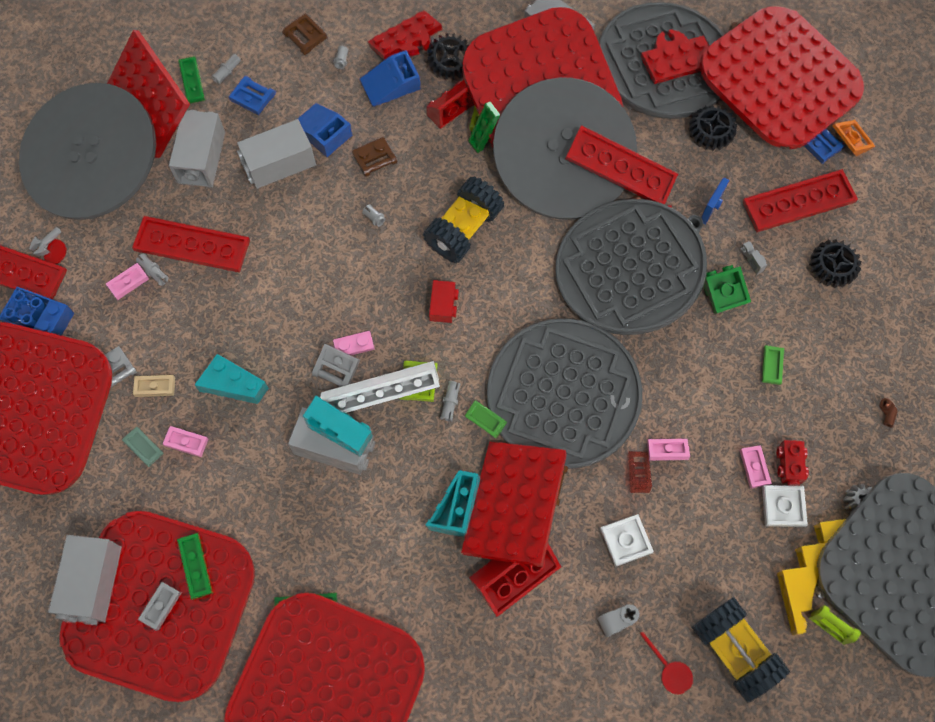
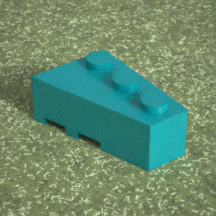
M216 354L195 383V387L199 392L255 404L261 401L269 389L265 381L219 354Z
M315 396L303 415L309 429L361 457L373 437L371 428L363 422L358 423L350 415L341 412L318 396Z
M460 470L457 472L446 490L444 498L438 503L435 508L436 511L425 525L430 531L465 538L481 480L479 474Z

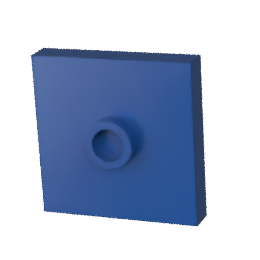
M722 178L702 214L703 224L706 225L714 210H718L723 202L721 198L730 180Z

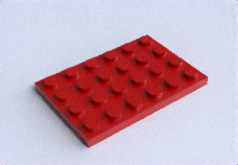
M133 30L107 84L126 90L145 107L155 129L156 150L154 158H161L190 103L141 32Z
M489 441L480 476L481 480L461 553L466 556L543 567L567 456L566 450Z

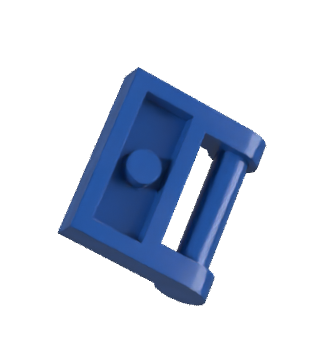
M244 76L229 95V99L237 105L260 115L269 101L276 95V91L271 88L267 89L252 81L250 77ZM247 87H250V88H252V89H254V90H256V91H258V92L264 94V96H261V95H259V94H257V93H255V92H253V91L247 89Z
M825 129L821 135L819 134L804 147L823 164L844 149L846 145L843 142H839Z

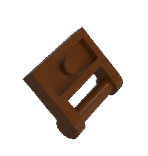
M306 13L283 29V34L289 37L304 55L311 52L313 48L328 38L327 34ZM297 30L308 42L305 44L294 31Z
M384 137L352 150V154L365 177L387 165L398 163L395 154L391 151ZM386 155L388 156V158H385V159H383V160H381V161H379V162H376V163H374V164H372V165H370V166H366V164H368V163H370V162H372V161H375V160H377V159H379V158H381V157H384V156H386Z

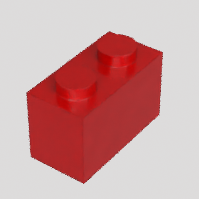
M433 280L429 311L430 321L452 323L453 317L457 316V306H454V300H458L459 289H456V282Z

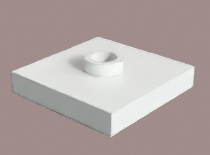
M762 486L765 526H808L804 486Z
M638 514L600 528L615 567L654 553Z

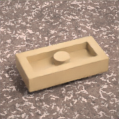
M174 375L134 376L133 395L135 397L174 396Z

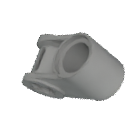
M629 604L599 616L597 619L606 638L633 625L639 619L637 607ZM626 610H628L629 613H634V615L632 616V620H630V618L624 617V615L626 614Z

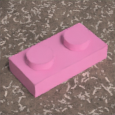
M136 263L107 282L106 285L116 299L119 300L149 280L139 264Z
M370 331L333 340L336 349L349 355L375 350Z
M170 426L163 445L202 457L209 439L205 436Z
M648 439L647 441L649 461L689 460L690 458L687 439Z
M761 445L741 449L740 454L750 489L770 485L771 480Z

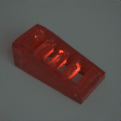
M629 451L630 493H650L652 479L648 452ZM634 457H644V462H634ZM635 467H645V469H635ZM635 475H645V477H636Z

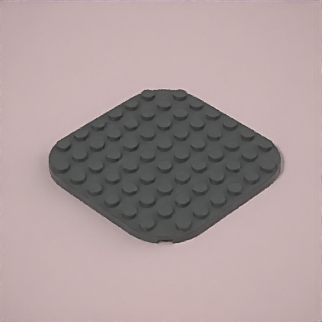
M898 473L877 482L824 545L817 561L820 579L818 582L827 600L898 668L914 676L935 677V487L920 476Z

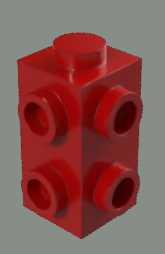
M784 440L776 450L777 458H780V465L777 469L778 477H781V483H787L788 486H800L809 476V469L806 467L805 462L808 455L807 448L804 446V441Z

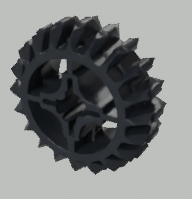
M448 33L445 34V37L440 34L439 40L434 38V44L429 45L430 50H427V55H429L427 62H430L429 68H434V74L439 72V78L445 75V80H448V76L455 80V75L461 78L462 63L457 56L460 51L464 55L469 46L466 45V39L461 41V35L456 38L455 33H452V37H449ZM438 50L441 51L443 56L440 62L436 58Z
M712 105L710 108L707 106L703 107V109L699 108L689 122L690 137L694 138V143L699 141V147L706 145L705 150L709 146L712 151L716 149V146L721 150L723 146L727 147L733 141L737 133L736 118H731L732 113H726L727 108L721 110L720 106L714 108Z
M837 239L832 242L827 240L825 243L822 242L815 247L810 256L809 266H812L811 272H817L814 278L821 277L820 283L827 281V287L832 283L834 288L839 285L844 287L846 284H851L858 277L862 261L858 260L860 255L855 254L856 249L850 248L851 244L845 245L844 240L838 243ZM838 271H839V272L845 271V272H847V273L837 274L836 272H838Z

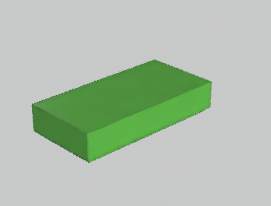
M764 346L762 382L782 384L784 348Z
M476 400L465 414L466 418L495 438L498 437L507 423L506 420Z

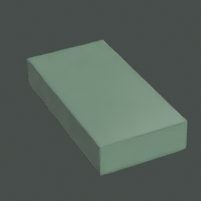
M137 426L122 439L148 467L164 454Z

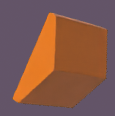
M856 120L835 123L833 125V128L856 156L876 147ZM854 125L857 131L853 130L851 126ZM861 136L864 138L868 145H864V143L861 141Z

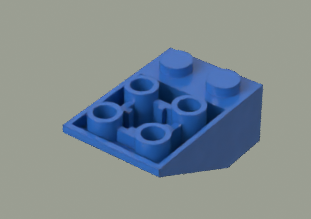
M407 50L388 57L360 78V82L372 107L421 89L420 76Z
M317 103L298 118L309 142L326 157L331 155L352 136L351 125L338 113Z
M16 287L0 314V321L62 336L74 312L68 305Z

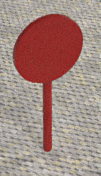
M54 239L49 243L47 249L50 253L44 255V261L53 264L60 263L67 251L64 242Z
M641 632V637L665 666L661 674V680L666 690L672 694L681 695L690 689L693 684V674L690 668L682 662H671L668 664L644 632Z

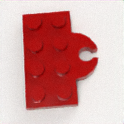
M424 10L402 21V23L395 27L389 28L384 33L374 36L373 39L368 41V44L383 60L407 50L409 56H415L420 54L419 46H422L423 50L426 51L431 44L430 36L443 29L441 23Z
M669 30L668 37L672 41H667L664 37L665 33L661 32L656 39L655 49L642 52L640 56L653 83L657 84L700 72L702 69L701 59L709 45L704 35L688 40L683 33Z

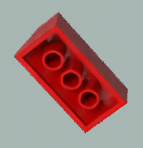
M465 80L458 82L452 89L445 91L441 97L431 101L426 107L427 116L440 129L475 105Z
M548 543L543 567L491 560L470 576L469 579L496 617H498L559 570L561 565Z

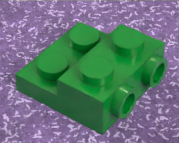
M733 265L722 268L723 272L716 273V270L706 273L703 287L706 296L710 298L714 314L751 302L741 266L734 268Z

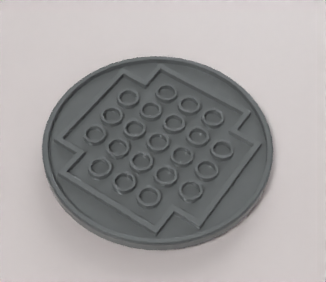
M649 2L635 5L616 15L604 29L599 45L623 103L650 116L676 119L693 116L699 108L703 109L705 106L710 108V106H714L721 99L707 85L701 71L654 84L640 57L642 52L655 49L656 39L661 32L665 33L664 37L667 41H672L668 37L669 30L683 33L688 40L704 35L710 46L724 36L712 21L693 9L667 2Z
M552 78L527 87L517 94L506 106L495 130L493 141L494 161L502 183L508 192L524 207L549 218L579 219L591 210L615 201L625 188L565 159L581 125L637 153V140L632 122L622 105L606 90L581 79Z
M87 83L62 91L39 109L30 121L22 138L19 152V169L27 192L42 208L62 218L86 220L111 213L136 194L151 170L156 150V135L153 122L145 107L132 94L117 86L105 83Z
M644 199L613 201L585 214L569 229L563 238L556 258L557 284L563 300L570 310L582 321L588 322L609 333L620 335L649 333L675 322L697 300L704 286L707 272L705 246L694 225L675 209L662 203Z
M551 319L538 322L521 330L502 347L489 373L487 401L488 408L507 421L500 432L501 437L506 443L566 450L565 466L568 469H576L596 464L608 458L629 438L636 426L641 411L642 384L638 368L632 356L623 344L609 332L581 320ZM610 395H614V401L618 405L617 409L611 404ZM626 398H630L629 405L625 409H621L622 405L626 403Z

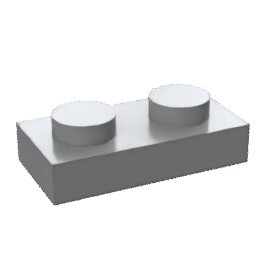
M161 582L138 620L158 631L181 595V592Z

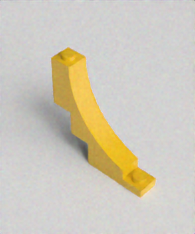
M846 519L821 522L815 525L814 529L818 544L801 546L795 549L800 568L782 570L777 573L792 635L806 633L807 623L801 612L812 610L814 589L819 577L817 568L819 554L824 545Z

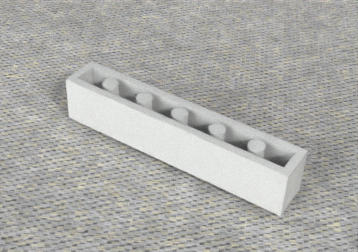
M434 361L324 391L321 392L320 398L341 412L347 413L440 387L439 377Z

